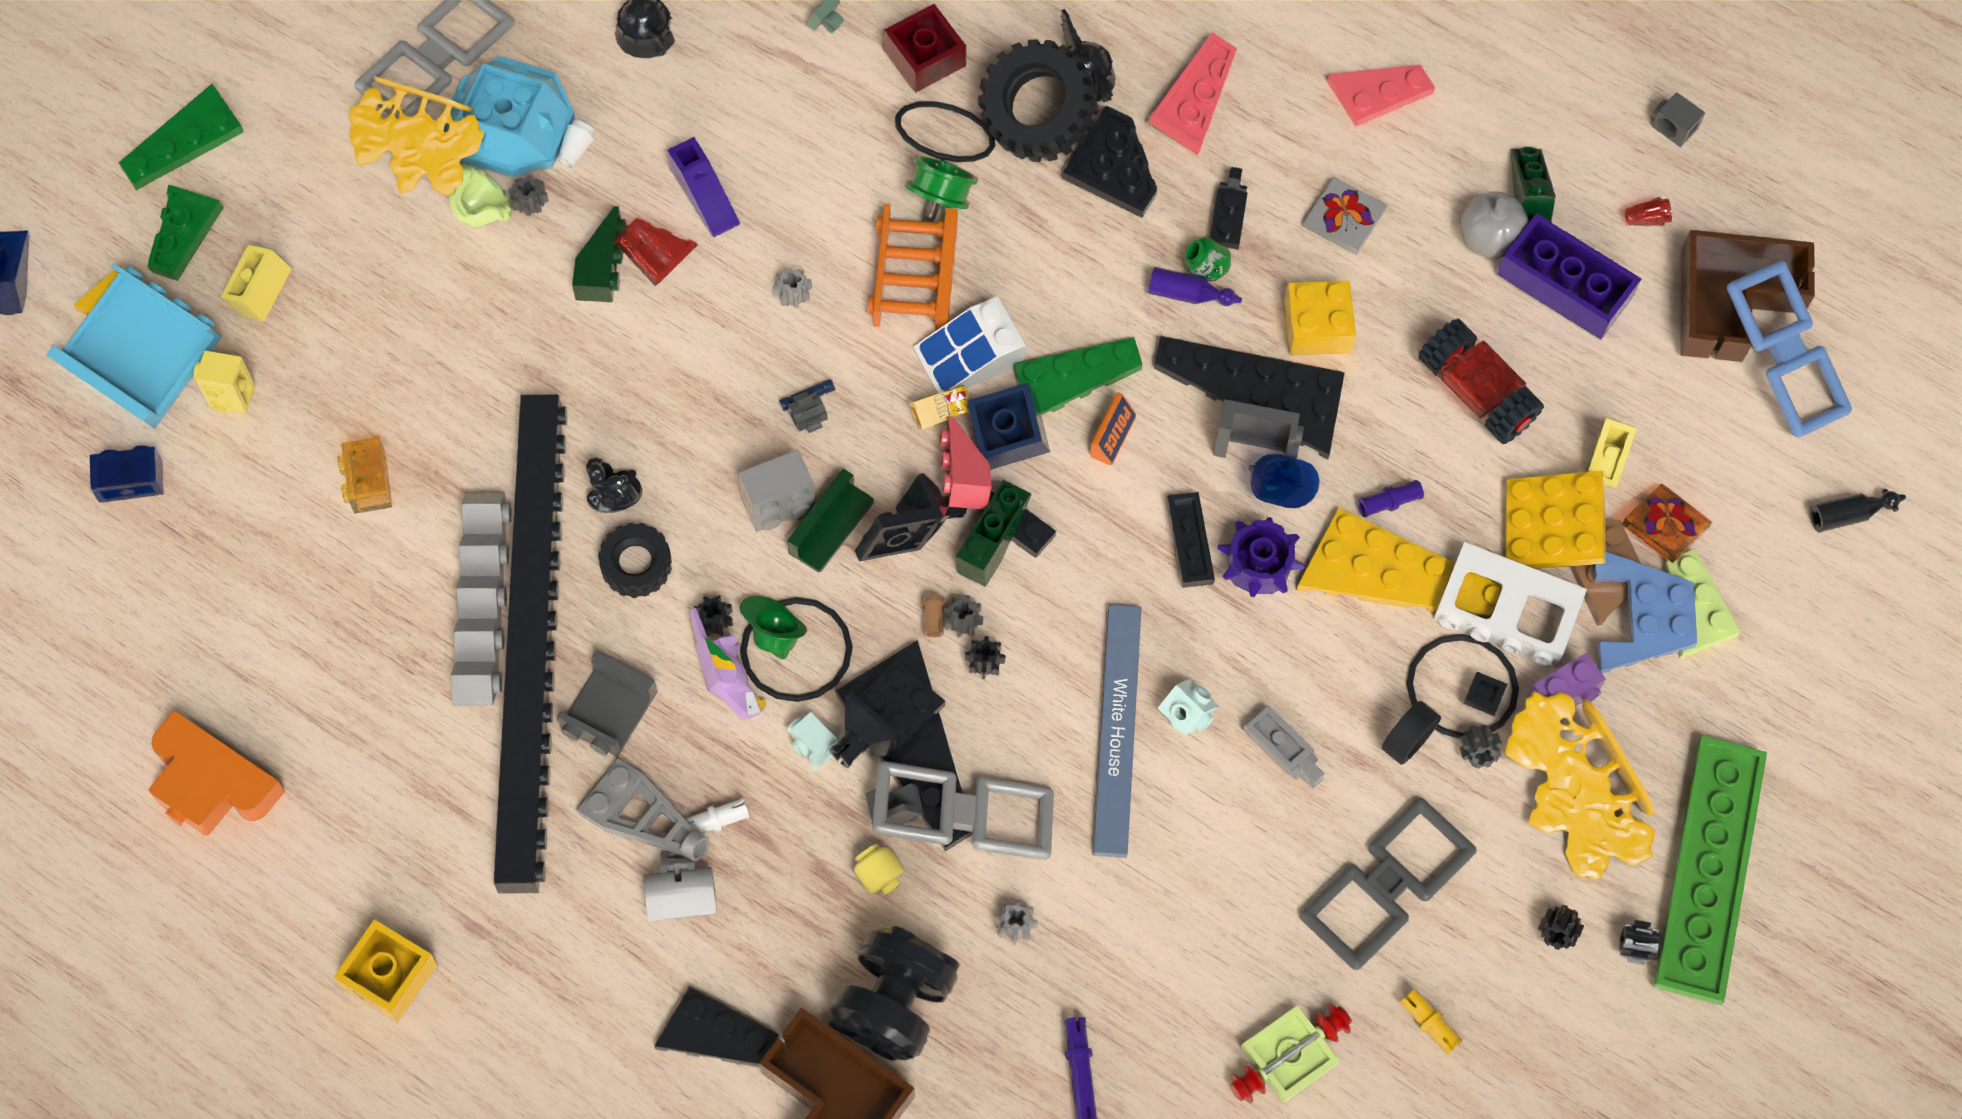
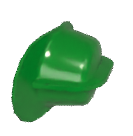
M750 596L743 599L740 604L741 614L753 626L755 645L764 651L772 653L781 660L788 657L798 638L803 637L807 633L806 626L778 601L762 596Z

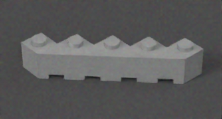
M505 492L466 493L461 503L463 537L459 544L461 577L456 587L458 621L453 631L455 665L451 673L453 706L493 705L496 694L502 692V675L498 673L499 652L504 649L505 642L504 630H501L502 607H506L507 591L506 587H503L504 565L509 563V547L505 544L507 523L511 522V504L505 503Z

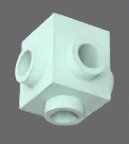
M1192 679L1177 684L1158 709L1169 719L1174 729L1188 735L1196 730L1199 732L1204 731L1214 720L1211 715L1219 705L1212 700L1211 694L1205 688L1198 686Z

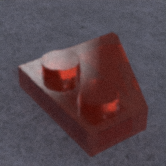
M639 218L634 219L612 240L654 286L658 285L698 246L695 241L683 240L672 235L673 232L663 228H655L651 223Z

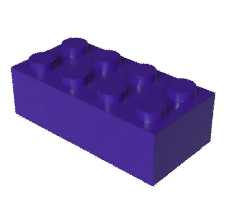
M1537 213L1503 256L1497 273L1498 276L1602 340L1632 300L1642 280L1639 276Z

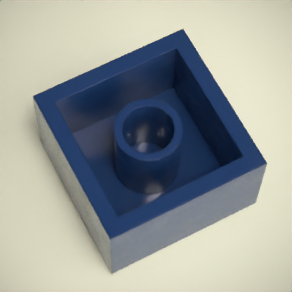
M1028 383L967 401L978 448L989 462L990 470L1050 452L1037 396Z

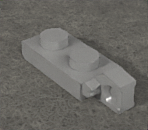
M1269 705L1265 706L1243 726V730L1295 780L1301 776L1313 789L1323 781L1325 773L1315 764L1318 758L1313 754L1314 749Z

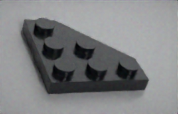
M1106 105L1097 118L1092 131H1089L1086 135L1087 139L1079 146L1063 171L1062 179L1143 218L1157 196V186L1148 168L1149 163L1142 143L1139 142L1133 118Z

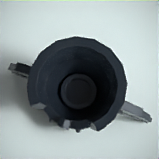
M628 0L619 9L615 38L618 46L625 53L635 58L648 59L665 55L666 51L675 42L672 31H669L672 19L669 9L660 0Z
M1065 9L1061 10L1063 38L1067 47L1071 49L1074 55H1078L1093 77V82L1098 91L1096 101L1104 103L1112 100V90L1115 86L1116 76L1112 67L1113 60L1109 52L1097 43L1081 41L1070 20L1069 14Z

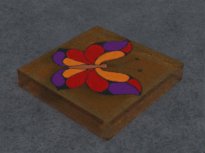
M1661 483L1625 517L1622 525L1670 562L1674 563L1710 528L1712 521Z

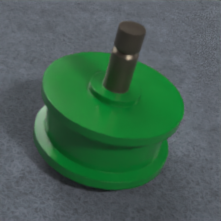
M926 156L914 157L913 162L917 166L912 180H907L905 187L909 191L929 200L922 222H934L940 204L957 209L969 208L970 203L966 199L971 185L977 184L978 177L957 167V164L951 161L937 160Z

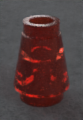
M1659 196L1625 208L1627 226H1665V223L1672 222L1669 198L1661 199Z

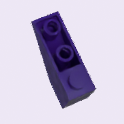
M695 137L668 149L670 170L712 237L714 238L740 225V221L709 159Z

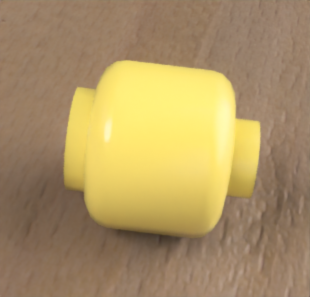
M876 843L855 858L857 864L854 867V873L868 893L876 894L882 891L886 896L901 885L898 879L904 873V866L889 846L879 847Z

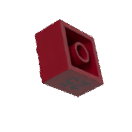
M935 3L884 29V51L915 93L966 67L967 46Z

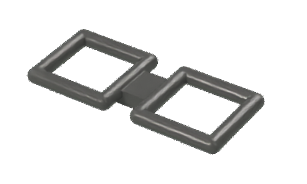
M1424 798L1415 799L1370 843L1368 850L1381 865L1369 877L1357 865H1348L1300 912L1301 921L1353 970L1361 969L1408 922V913L1395 902L1407 888L1421 901H1429L1476 854V846ZM1419 814L1423 815L1460 850L1426 885L1421 883L1385 849ZM1352 880L1392 917L1357 953L1349 948L1317 917Z

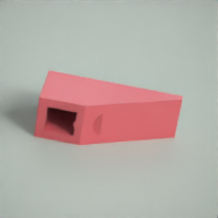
M949 417L947 429L941 430L940 449H945L941 457V471H946V474L943 475L942 492L948 493V507L985 509L988 505L992 487L990 464L954 417Z

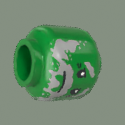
M1200 237L1191 242L1185 251L1186 267L1189 272L1203 277L1206 281H1217L1229 271L1231 253L1227 246L1209 237Z

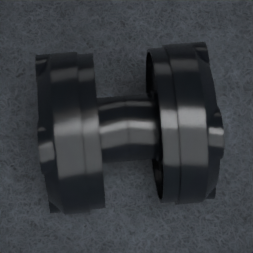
M892 926L891 928H880L867 934L861 946L858 960L878 980L873 990L854 985L843 986L830 1007L831 1017L828 1024L836 1031L847 1035L887 1060L914 1059L921 1055L928 1040L927 1036L930 1032V1027L922 1018L909 1009L915 997L929 1002H944L958 979L956 972L960 964L951 956L942 953L934 946L901 927Z

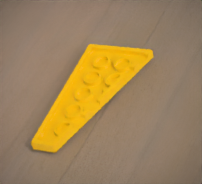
M1338 508L1302 576L1297 590L1308 592L1310 589L1326 592L1325 595L1338 596V594L1358 597L1362 601L1406 608L1410 606L1427 608V611L1437 612L1456 563ZM1468 572L1458 592L1455 606L1460 610L1483 619H1489L1492 617L1499 599L1502 585L1476 573Z

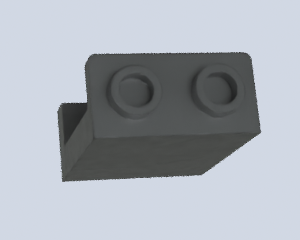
M1224 399L1213 456L1225 458L1230 441L1282 451L1284 453L1282 468L1288 469L1290 459H1297L1299 445H1301L1304 427L1298 426L1300 413Z

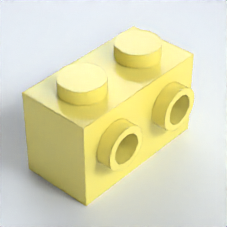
M248 245L220 298L241 317L265 322L292 268L272 249Z
M204 350L201 361H198L195 365L194 379L197 381L209 407L221 413L233 411L247 414L255 384L242 357Z

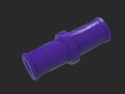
M1413 480L1394 488L1387 486L1382 489V492L1358 498L1357 505L1361 515L1366 518L1369 515L1385 510L1392 512L1399 509L1400 505L1423 499L1424 491L1419 480Z

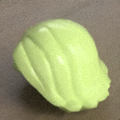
M461 165L463 169V183L449 195V206L454 217L474 228L482 227L495 220H510L512 216L511 201L506 197V191L501 188L500 184L494 182L492 177L486 175L484 171L475 169L473 165Z

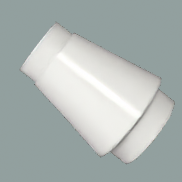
M573 120L571 125H567L557 160L565 166L574 167L575 163L594 141L593 135L595 130L582 121Z

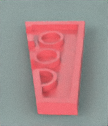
M1212 32L1150 116L1148 122L1198 155L1237 48Z

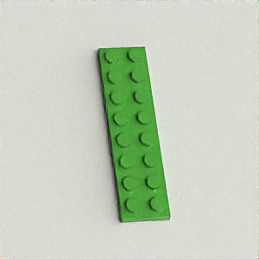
M1703 735L1698 741L1654 988L1722 1005L1725 1001L1767 752Z

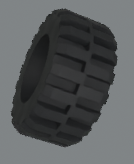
M1038 39L1028 40V45L1024 47L1020 42L1011 45L1013 51L1006 54L1003 50L998 54L999 62L996 65L990 63L985 70L989 75L988 79H981L979 88L982 90L983 95L978 96V105L982 109L980 115L983 123L1007 152L1011 151L1015 157L1020 159L1028 157L1031 162H1041L1042 157H1046L1048 161L1058 159L1057 154L1062 151L1067 156L1073 152L1071 146L1076 142L1081 145L1087 139L1084 135L1085 131H1092L1095 125L1093 115L1098 114L1099 104L1096 101L1098 91L1093 82V77L1078 55H1074L1071 49L1064 45L1058 47L1055 41L1046 39L1044 44H1040ZM1038 77L1058 79L1065 88V99L1057 115L1040 125L1030 126L1021 124L1013 114V102L1019 89L1028 81Z

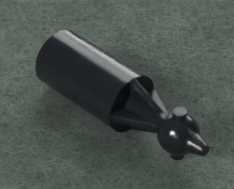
M1884 489L1882 490L1881 498L1866 497L1864 494L1858 493L1813 504L1810 507V519L1814 529L1820 533L1868 521L1883 507L1896 512L1899 510L1900 502L1906 499V495Z

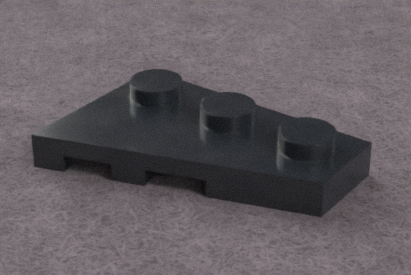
M689 987L654 1047L655 1050L682 1052L690 1056L717 1058L725 1062L760 1068V1061L778 1038L780 1039V1035Z

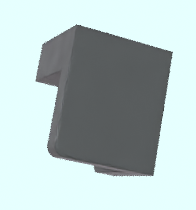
M910 783L900 789L889 792L887 822L904 824L924 815L916 784ZM876 789L865 793L872 824Z

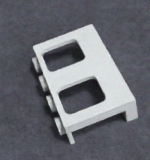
M1464 542L1433 620L1440 622L1446 629L1463 631L1470 634L1477 641H1489L1501 646L1508 653L1522 654L1532 658L1539 665L1556 668L1563 656L1587 589ZM1468 572L1476 573L1502 585L1499 599L1492 617L1489 619H1483L1460 610L1455 606L1458 592ZM1529 596L1553 603L1564 610L1554 641L1551 643H1545L1522 634L1517 630L1519 618Z

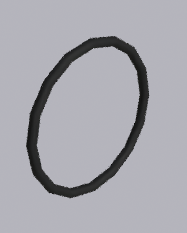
M917 101L903 106L895 115V128L903 140L918 151L937 159L952 162H975L988 157L995 148V138L988 131L983 120L972 112L955 105L937 101ZM918 107H936L954 111L970 118L981 126L989 137V146L984 152L973 156H954L939 153L920 145L909 137L901 126V117L907 111Z
M798 597L780 600L778 602L783 606L792 604L815 606L835 620L843 632L846 645L843 666L831 682L815 692L801 695L778 693L762 684L750 668L747 646L753 626L749 623L744 630L740 648L746 674L758 689L775 699L800 702L818 698L837 686L849 668L853 646L848 627L835 610L817 600Z
M1465 634L1439 637L1422 647L1410 664L1406 683L1412 706L1417 703L1413 685L1416 667L1425 654L1442 643L1466 641L1482 645L1497 655L1509 672L1513 689L1510 706L1501 719L1490 726V729L1494 732L1505 725L1516 709L1519 686L1515 669L1501 650L1489 642H1480ZM1439 724L1435 729L1443 735L1459 739L1463 736V732L1446 729Z

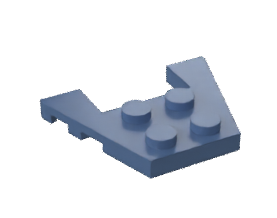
M1606 552V563L1593 564L1594 581L1626 582L1628 585L1631 642L1600 641L1598 643V669L1601 673H1607L1612 669L1622 666L1635 665L1640 661L1655 657L1656 659L1691 649L1697 645L1694 582Z

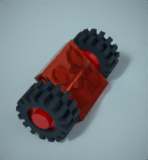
M1459 318L1451 320L1450 323H1446L1443 326V329L1437 330L1436 335L1431 336L1428 339L1429 342L1424 344L1423 350L1419 352L1418 358L1479 419L1490 413L1484 426L1502 444H1507L1509 441L1514 440L1516 436L1522 434V431L1530 426L1529 424L1537 419L1536 416L1540 415L1544 408V404L1526 387L1527 383L1484 340L1475 345L1477 336Z

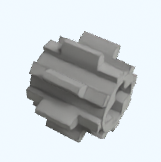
M787 268L785 273L781 272L780 275H776L777 285L773 287L774 296L780 297L782 306L788 307L793 305L794 308H798L800 303L810 300L808 290L812 289L811 279H806L804 270L797 269L796 271Z
M1018 899L1013 906L1002 904L1003 914L1001 913V916L995 917V924L1000 925L1001 928L999 937L1006 938L1008 936L1012 939L1013 945L1017 943V939L1021 938L1030 941V931L1037 928L1038 923L1037 920L1030 917L1033 914L1034 908L1032 906L1024 908ZM1013 918L1015 921L1022 919V926L1020 927L1017 923L1011 926L1010 919Z

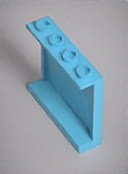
M113 263L111 267L119 273L64 349L60 350L53 345L47 356L155 429L194 376L195 365L198 361H201L204 350L212 351L222 336L213 330L216 325L213 321L199 313L197 318L189 313L192 308L177 297L170 301L165 297L168 292L153 281L146 285L141 281L144 276L135 269L127 266L124 270Z

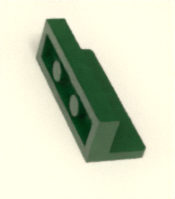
M842 469L787 540L788 554L818 573L822 572L874 504L873 497L854 486L853 474Z

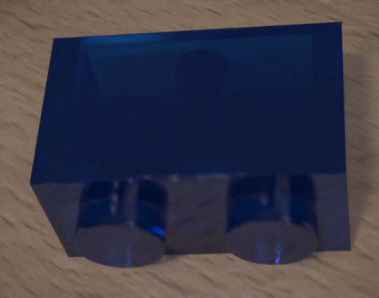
M141 445L123 451L104 450L100 454L89 455L91 491L99 503L164 495L163 464L155 446Z

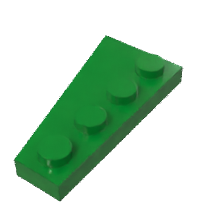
M211 84L118 163L134 189L138 190L244 132L214 85Z
M1132 337L1015 363L1013 370L1018 385L1028 383L1036 393L1040 412L1043 415L1051 410L1055 412L1063 408L1066 403L1078 397L1082 399L1103 385L1109 386L1142 370L1143 363L1135 338Z

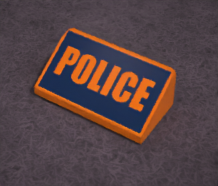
M1118 392L1115 394L1091 442V458L1108 465L1114 463L1136 419L1134 409L1122 393Z

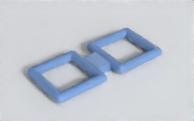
M1782 260L1728 283V294L1754 350L1763 351L1769 348L1776 363L1775 366L1766 371V377L1792 434L1799 438L1849 415L1852 412V406L1826 349L1823 346H1817L1807 351L1800 337V333L1812 328L1813 321L1786 262ZM1777 275L1798 321L1762 337L1742 291ZM1817 361L1837 406L1807 421L1801 422L1781 377Z

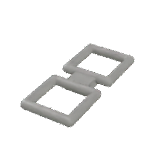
M444 0L418 24L419 32L428 38L423 45L416 50L406 41H399L356 80L354 86L356 90L364 94L366 90L372 87L371 84L375 81V76L379 77L402 55H405L436 79L425 92L439 95L452 82V77L444 69L455 59L464 66H470L514 25V19L489 0H470L499 23L465 52L434 28L438 22L463 1ZM381 94V98L383 101L389 100L383 94ZM417 97L409 106L402 110L403 114L409 117L414 116L418 112L422 98ZM394 104L391 109L387 106L384 111L390 115L395 107ZM396 110L394 114L397 119L399 117V110Z
M882 761L877 767L872 829L874 833L879 835L943 845L951 843L953 829L973 832L972 846L976 850L1047 860L1051 856L1054 792L1049 787L979 777L976 780L975 796L956 793V775L953 772ZM890 776L943 784L939 830L887 822ZM989 791L1040 799L1038 845L986 838Z

